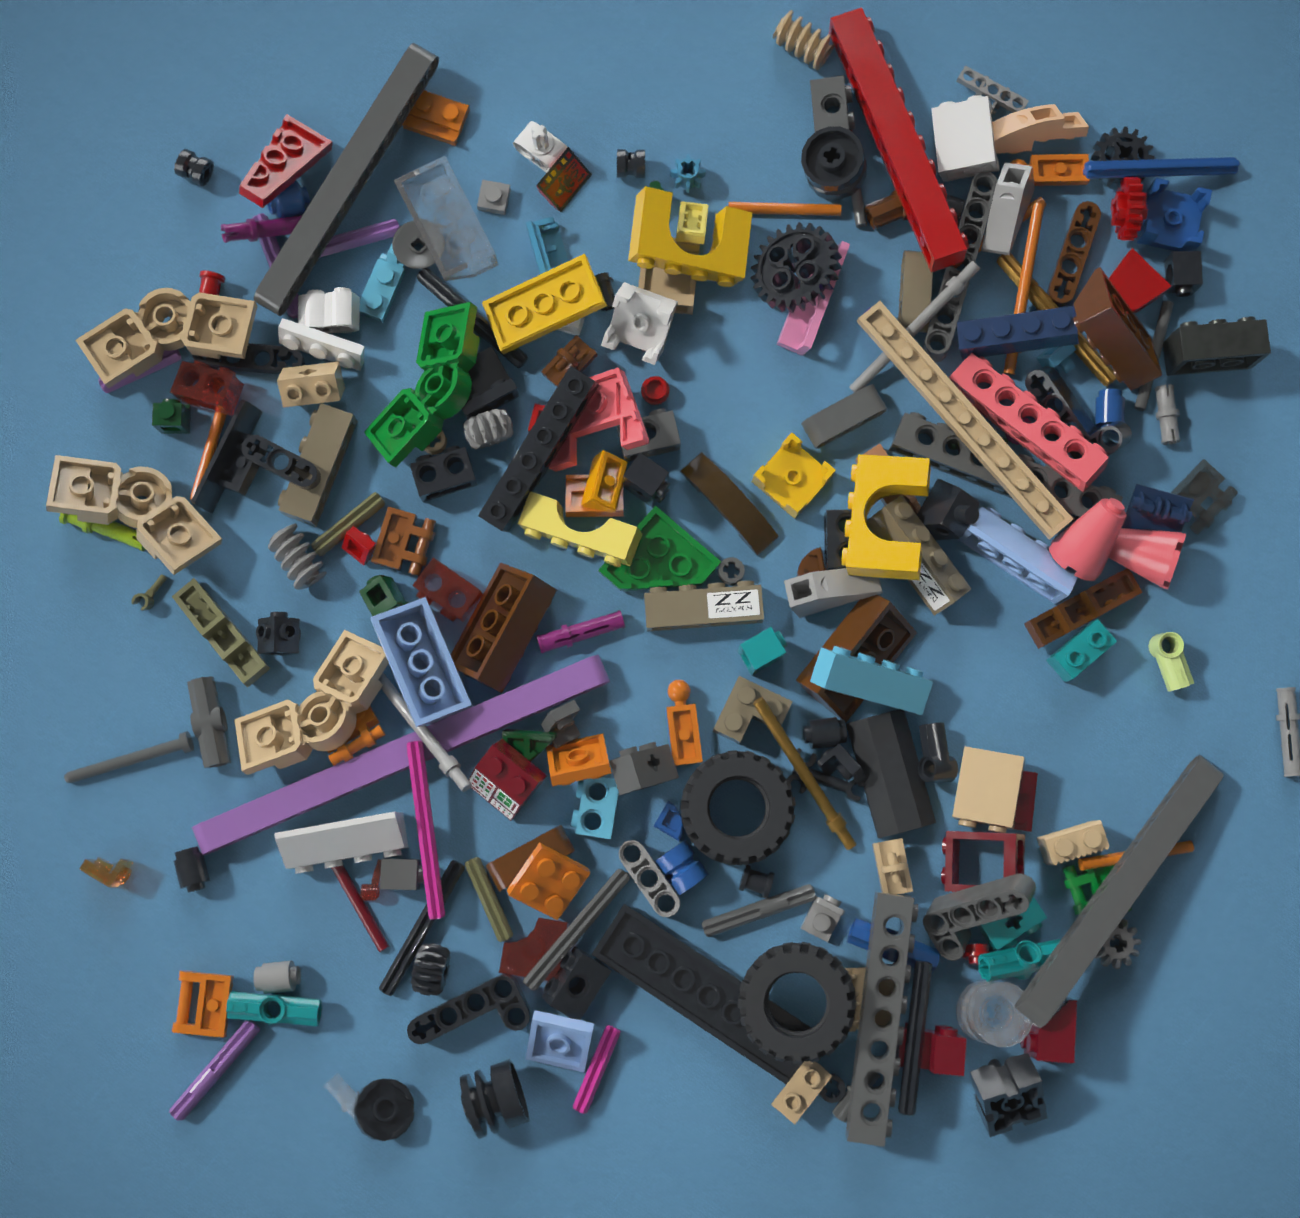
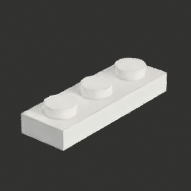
M282 318L278 326L279 344L291 350L309 353L318 359H326L332 362L339 361L340 366L344 368L361 370L364 363L365 346Z

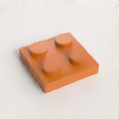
M603 733L576 739L559 748H555L553 744L546 747L552 786L570 785L575 781L589 778L598 779L604 775L611 774Z
M539 842L508 887L507 893L508 896L558 920L590 875V870L588 867Z

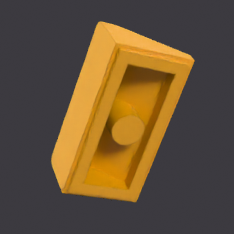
M605 450L595 455L581 506L614 513L628 462Z

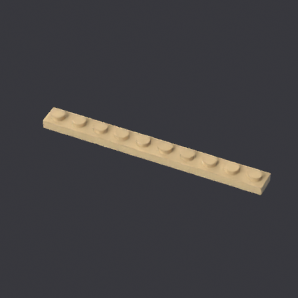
M881 301L877 302L858 318L857 323L1048 539H1051L1073 520L1071 515Z

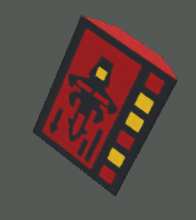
M568 147L536 186L551 206L562 212L592 174Z

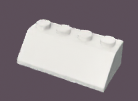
M389 812L274 833L285 868H295L296 874L314 871L313 865L324 863L325 868L342 866L343 859L354 858V863L372 860V854L383 852L384 858L402 855L401 849L409 848L402 812Z

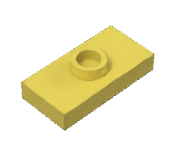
M681 202L676 241L704 244L709 205Z

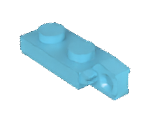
M392 244L387 255L382 253L379 259H377L360 299V314L383 323L405 275V265L396 258Z

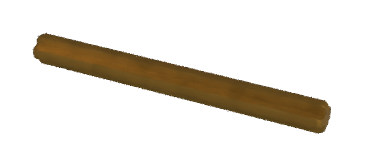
M1012 253L1010 255H1000L997 259V264L1018 287L1022 265ZM1032 278L1028 299L1039 311L1059 308ZM1078 331L1079 344L1074 345L1076 348L1074 352L1104 386L1110 385L1116 380L1112 368L1104 364L1100 354L1092 349L1088 340Z

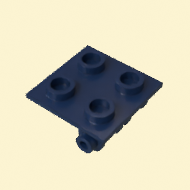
M1136 484L1126 510L1127 516L1122 528L1182 532L1185 522L1189 523L1191 520L1192 511L1190 509L1194 499Z

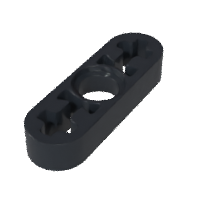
M251 435L243 441L242 453L252 463L304 490L314 489L320 483L321 473L319 469L304 458L259 435ZM253 445L260 446L265 452L269 453L267 458L257 452L254 453L251 447ZM280 455H286L289 459L287 467L282 470L275 469V459ZM297 467L303 472L309 471L312 478L310 480L304 479L303 481V478L294 472L295 468Z

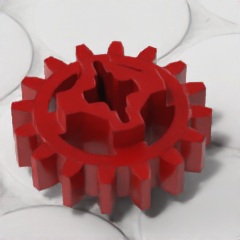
M1124 177L1120 181V187L1116 191L1115 198L1111 201V224L1116 226L1115 234H1117V239L1122 241H1134V238L1138 237V231L1142 227L1143 220L1147 218V194L1142 192L1143 184H1141V178Z

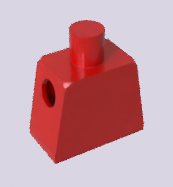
M1133 248L1125 255L1109 277V280L1135 314L1159 299L1171 287Z

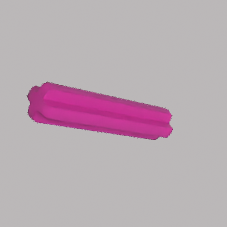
M610 1025L605 1027L573 1103L574 1110L583 1114L588 1112L620 1036L619 1029Z

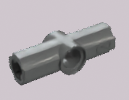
M214 677L192 679L187 682L193 710L190 720L193 733L199 740L204 768L229 764L231 759L225 734L228 729L227 719L223 708L219 705Z

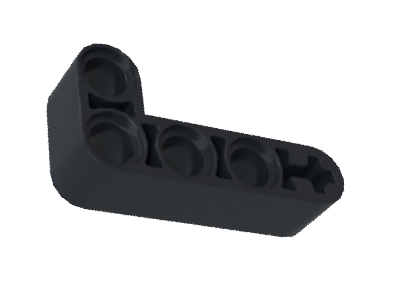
M1045 366L1033 370L1027 375L1025 386L1028 392L1036 397L1038 403L1045 409L1051 408L1066 425L1070 426L1072 422H1075L1082 432L1083 438L1091 444L1096 443L1106 451L1108 457L1130 442L1132 431L1122 421H1116L1097 430L1055 368ZM1043 377H1044V378H1045V381L1041 384L1040 381H1041V380L1043 379ZM1053 389L1054 393L1048 395L1047 393ZM1056 398L1060 399L1063 403L1062 411L1058 410L1055 406ZM1111 430H1114L1118 433V443L1113 442L1111 440ZM1077 451L1070 452L1074 459L1082 457Z
M503 973L418 1015L410 1021L407 1034L412 1042L425 1044L497 1008L505 1026L510 1030L518 1031L527 1026L532 1013L516 978L511 974ZM506 980L511 984L512 992L510 995L502 996L497 992L496 984L498 981ZM472 994H480L484 998L485 1004L482 1009L477 1010L471 1007L469 998ZM450 1007L455 1009L457 1012L456 1022L448 1023L443 1019L442 1012L444 1008ZM512 1008H520L524 1011L525 1020L522 1023L518 1024L511 1021L509 1011ZM435 1019L437 1025L427 1030L426 1036L424 1033L418 1034L416 1032V1028L419 1027V1021L422 1025H426Z

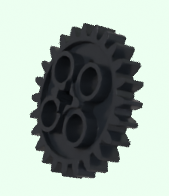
M798 222L796 229L793 230L790 224H788L785 233L777 229V237L775 239L770 236L767 237L768 246H759L763 253L762 255H754V259L758 264L751 266L755 273L751 276V280L755 283L753 288L759 294L758 296L770 308L777 307L780 312H783L787 307L791 313H794L797 305L802 311H805L807 302H810L812 306H816L815 298L817 296L825 299L823 291L825 289H834L830 281L839 280L834 271L842 269L838 262L842 256L838 252L839 246L830 233L825 232L821 226L815 228L812 223H809L805 228L801 222Z

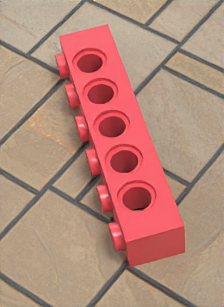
M971 353L949 376V379L978 412L1080 491L1084 492L1107 467L1109 457L1100 445L1096 443L1091 444L1083 438L1084 436L1078 428L1072 425L1068 426L1062 422L1060 416L1051 408L1045 409L1041 406L1032 393L1020 390L1008 375L999 374L984 357L978 358ZM981 382H987L991 387L981 389L977 385ZM1003 399H1009L1013 404L1011 406H1003L999 402ZM1031 416L1035 418L1036 422L1027 424L1022 421V418ZM1047 434H1055L1059 437V439L1056 441H1048L1044 436ZM1077 451L1082 457L1072 459L1067 453Z

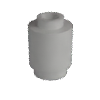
M292 960L263 963L261 967H256L254 970L256 991H263L265 994L294 991L296 985L301 982L300 968L295 966Z

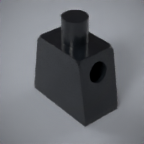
M937 479L917 516L936 541L960 539L969 524L977 522L980 504L960 487Z

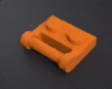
M180 970L178 980L181 981L177 1019L176 1022H173L172 1032L226 1037L229 1019L226 1012L227 1000L232 991L234 975ZM193 982H199L195 1024H191L188 1021Z

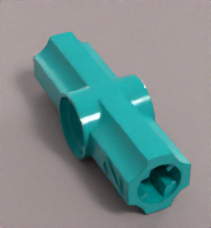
M1061 939L1036 944L1031 941H1021L1015 948L980 954L977 959L978 971L982 979H986L987 982L1010 977L1026 980L1033 973L1039 971Z
M231 991L227 1000V1018L264 1021L268 1024L287 1023L319 1026L322 1015V999ZM271 1001H276L281 1006V1013L278 1017L271 1015L268 1010Z

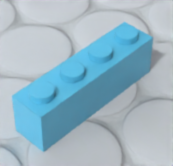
M835 645L833 650L821 647L810 682L828 690L919 715L923 714L933 681L922 677L923 671L908 666L906 671L899 670V664L883 660L882 664L874 663L875 657L863 653H858L857 657L850 656V650Z

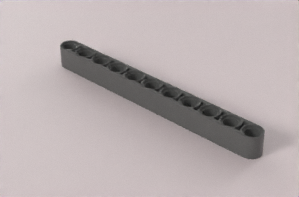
M412 43L407 48L254 294V301L279 316H282L287 311L413 109L416 101L434 75L439 64V57L415 43Z
M1197 755L1187 765L1017 1000L1014 1008L1037 1027L1042 1028L1053 1017L1222 780L1224 773L1203 756Z

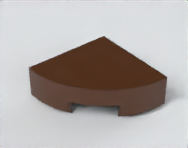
M821 547L810 551L802 559L797 570V577L811 572L826 571Z

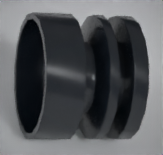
M511 1059L490 1066V1081L486 1080L480 1069L474 1072L475 1084L468 1073L460 1076L461 1102L464 1113L479 1139L487 1136L486 1121L491 1132L495 1134L499 1132L498 1117L502 1116L509 1128L524 1124L530 1120L520 1079Z

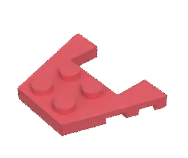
M620 368L589 377L596 381L599 386L550 464V469L557 472L577 466V438L620 425L621 447L630 450L649 444V437L626 374Z

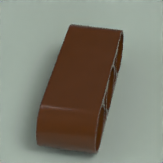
M562 824L485 865L499 892L510 886L539 842L565 856L575 851Z

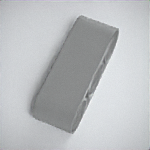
M635 840L624 842L619 849L620 861L654 911L662 917L673 916L680 906L677 894L640 842ZM629 845H635L641 851L640 859L636 862H628L624 858V849ZM645 870H653L657 873V883L652 887H646L641 883L640 876ZM662 895H670L674 898L675 905L672 910L664 912L658 908L657 902Z

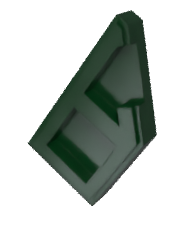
M505 729L502 731V739L530 762L557 738L556 732Z

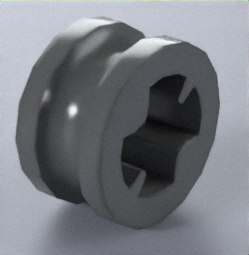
M734 557L724 559L718 569L720 580L728 585L737 584L743 578L745 572L744 565L739 559ZM728 564H734L735 569L739 570V575L735 574L734 578L730 579L728 578V573L723 572V568H728Z

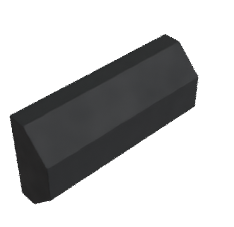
M899 709L847 723L846 726L856 762L861 766L868 778L864 781V790L877 837L882 838L936 823L925 781L920 778L918 773L919 760L905 711Z

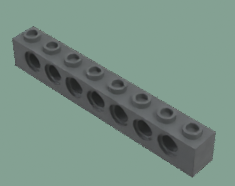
M916 412L904 413L889 451L904 457L930 458V465L935 469L1012 498L984 466H977L973 462L972 456L974 454L947 424L937 423L936 425L926 421L927 418ZM927 434L931 438L932 443L930 445H923L918 440V435ZM955 444L958 449V455H949L945 450V445ZM1018 454V457L1071 515L1073 518L1071 522H1075L1089 510L1081 502L1083 496L1090 498L1093 506L1101 499L1114 498L1122 502L1123 497L1116 495V491L1106 486H1099L1098 488L1090 485L1082 492L1048 465L1044 467L1034 463L1035 460L1032 457ZM1055 486H1060L1065 490V498H1059L1055 494Z
M875 892L845 1133L848 1142L885 1147V1139L891 1138L892 1120L888 1119L889 1107H894L896 1101V1088H892L893 1076H898L900 1068V1058L895 1057L897 1045H902L904 1027L899 1026L900 1014H905L907 1009V996L903 995L904 983L909 984L911 976V965H906L908 953H913L915 935L910 934L911 922H916L918 917V904H914V898L911 896ZM897 917L901 920L902 927L898 933L890 934L886 930V923L890 918ZM888 948H894L898 952V958L893 964H885L882 960L883 952ZM884 979H891L894 982V990L887 995L881 994L878 990L880 982ZM880 1010H887L891 1014L890 1021L885 1025L875 1023V1015ZM876 1041H884L887 1044V1050L881 1056H875L871 1053V1047ZM873 1072L883 1074L882 1083L876 1087L867 1084V1078ZM875 1103L880 1107L879 1113L872 1118L866 1117L863 1114L865 1106Z

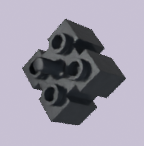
M1028 1053L1009 1057L1005 1060L1003 1066H1001L998 1059H992L988 1065L970 1071L972 1086L976 1093L974 1094L976 1107L989 1137L1013 1130L1012 1125L1021 1122L1026 1126L1047 1119L1046 1104L1042 1098L1044 1096L1042 1080Z

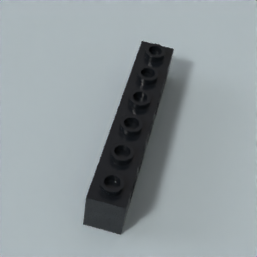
M572 366L568 368L478 515L480 518L503 532L510 531L523 510L530 491L534 492L597 390L599 384Z

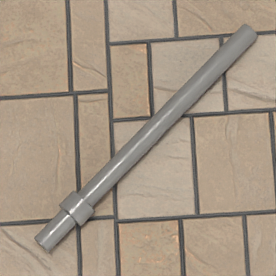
M971 261L957 277L953 276L945 284L947 287L906 328L908 333L914 337L954 295L958 296L966 288L964 285L980 270V267L974 261ZM883 352L849 388L854 393L864 388L891 360Z
M382 673L378 679L383 684L381 689L440 763L439 768L447 777L450 776L462 792L469 790L472 784L460 770L461 765L453 755H448L426 726H415L404 698L387 676Z

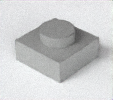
M482 180L477 209L506 215L511 191L510 184Z

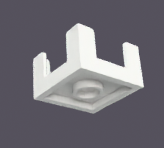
M624 282L615 295L612 305L615 310L611 324L604 334L601 346L615 350L620 342L645 350L646 353L642 360L655 365L663 352L678 301Z

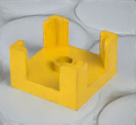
M791 432L783 441L781 448L753 475L752 483L796 519L833 477L836 469L826 461L820 464L801 447L802 440Z

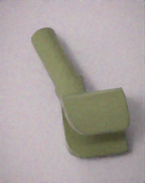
M161 574L145 593H138L133 596L132 604L136 605L144 598L145 605L141 608V611L150 610L154 605V595L168 578Z

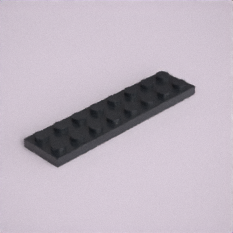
M625 903L623 904L591 955L784 1084H787L802 1064H793L792 1061L784 1060L783 1063L775 1060V1056L769 1053L767 1055L759 1050L760 1047L755 1041L751 1042L747 1036L748 1032L745 1026L741 1024L740 1008H738L739 989L742 981ZM769 1000L771 1014L782 1027L792 1031L811 1029L810 1026Z

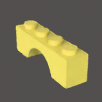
M531 491L517 523L525 530L524 534L530 538L540 540L541 537L551 539L550 543L557 547L567 549L569 545L578 548L577 552L589 558H593L594 555L604 557V562L616 567H620L621 563L628 566L631 565L642 537L638 527L612 518L600 528L590 532L572 530L567 527L563 517V507L557 500Z

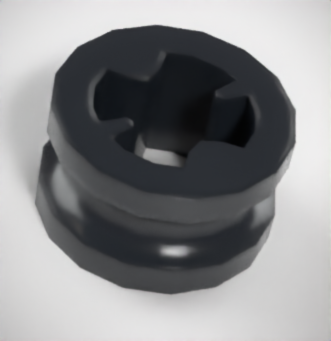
M831 1073L832 1077L829 1082L832 1084V1080L837 1081L836 1087L839 1089V1092L836 1095L831 1093V1096L826 1095L827 1089L824 1087L819 1094L825 1101L836 1103L844 1097L846 1086L838 1075Z

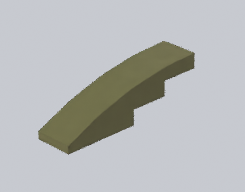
M195 578L172 596L199 633L208 640L222 660L230 666L245 686H251L271 669Z

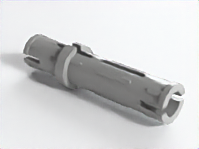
M1296 687L1276 688L1279 715H1276V721L1280 722L1284 777L1300 776V736L1298 725L1300 714H1297ZM1287 704L1289 708L1290 729L1288 728ZM1289 735H1291L1293 760H1291Z

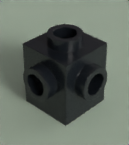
M270 612V617L258 619L256 637L258 639L257 654L277 656L299 654V640L301 637L300 619L289 618L287 612Z

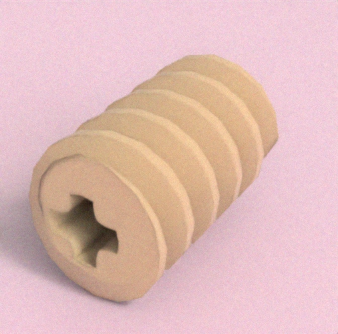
M790 10L779 22L772 39L776 38V44L779 46L786 43L785 50L788 52L795 49V56L797 58L804 55V62L806 64L814 61L813 68L819 70L830 56L835 43L829 45L831 38L829 34L821 40L820 28L812 34L810 32L811 22L802 27L803 17L800 16L795 21H792L794 11Z

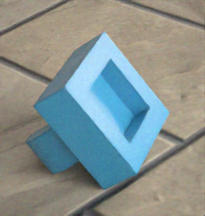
M1074 345L1048 348L1036 359L1042 367H1054L1058 373L1064 371L1067 374L1075 367L1074 362L1068 356L1076 351Z

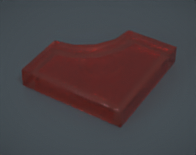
M538 917L535 928L527 937L517 942H504L499 973L526 977L567 929L568 922ZM560 963L545 979L546 981L555 977L560 969Z

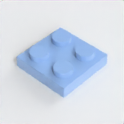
M535 1010L531 1023L526 1060L584 1072L594 1023Z

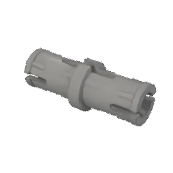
M1169 384L1167 388L1166 385L1155 387L1158 406L1156 419L1160 422L1161 444L1167 445V442H1169V445L1179 443L1181 439L1179 437L1177 417L1180 416V413L1175 405L1174 385Z

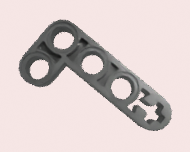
M1015 874L939 896L932 901L923 918V926L942 957L951 961L958 960L962 957L971 939V927L1022 914L1028 909L1036 892V884L1028 875Z

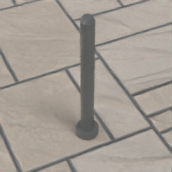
M186 731L180 733L178 739L69 771L64 775V779L67 783H74L179 750L188 753L194 750L193 740L190 733Z

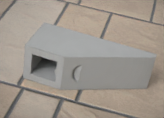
M1004 163L995 187L982 243V251L1010 255L1035 190L1033 166Z
M846 568L811 572L784 581L789 606L799 618L883 593L878 577L848 575Z

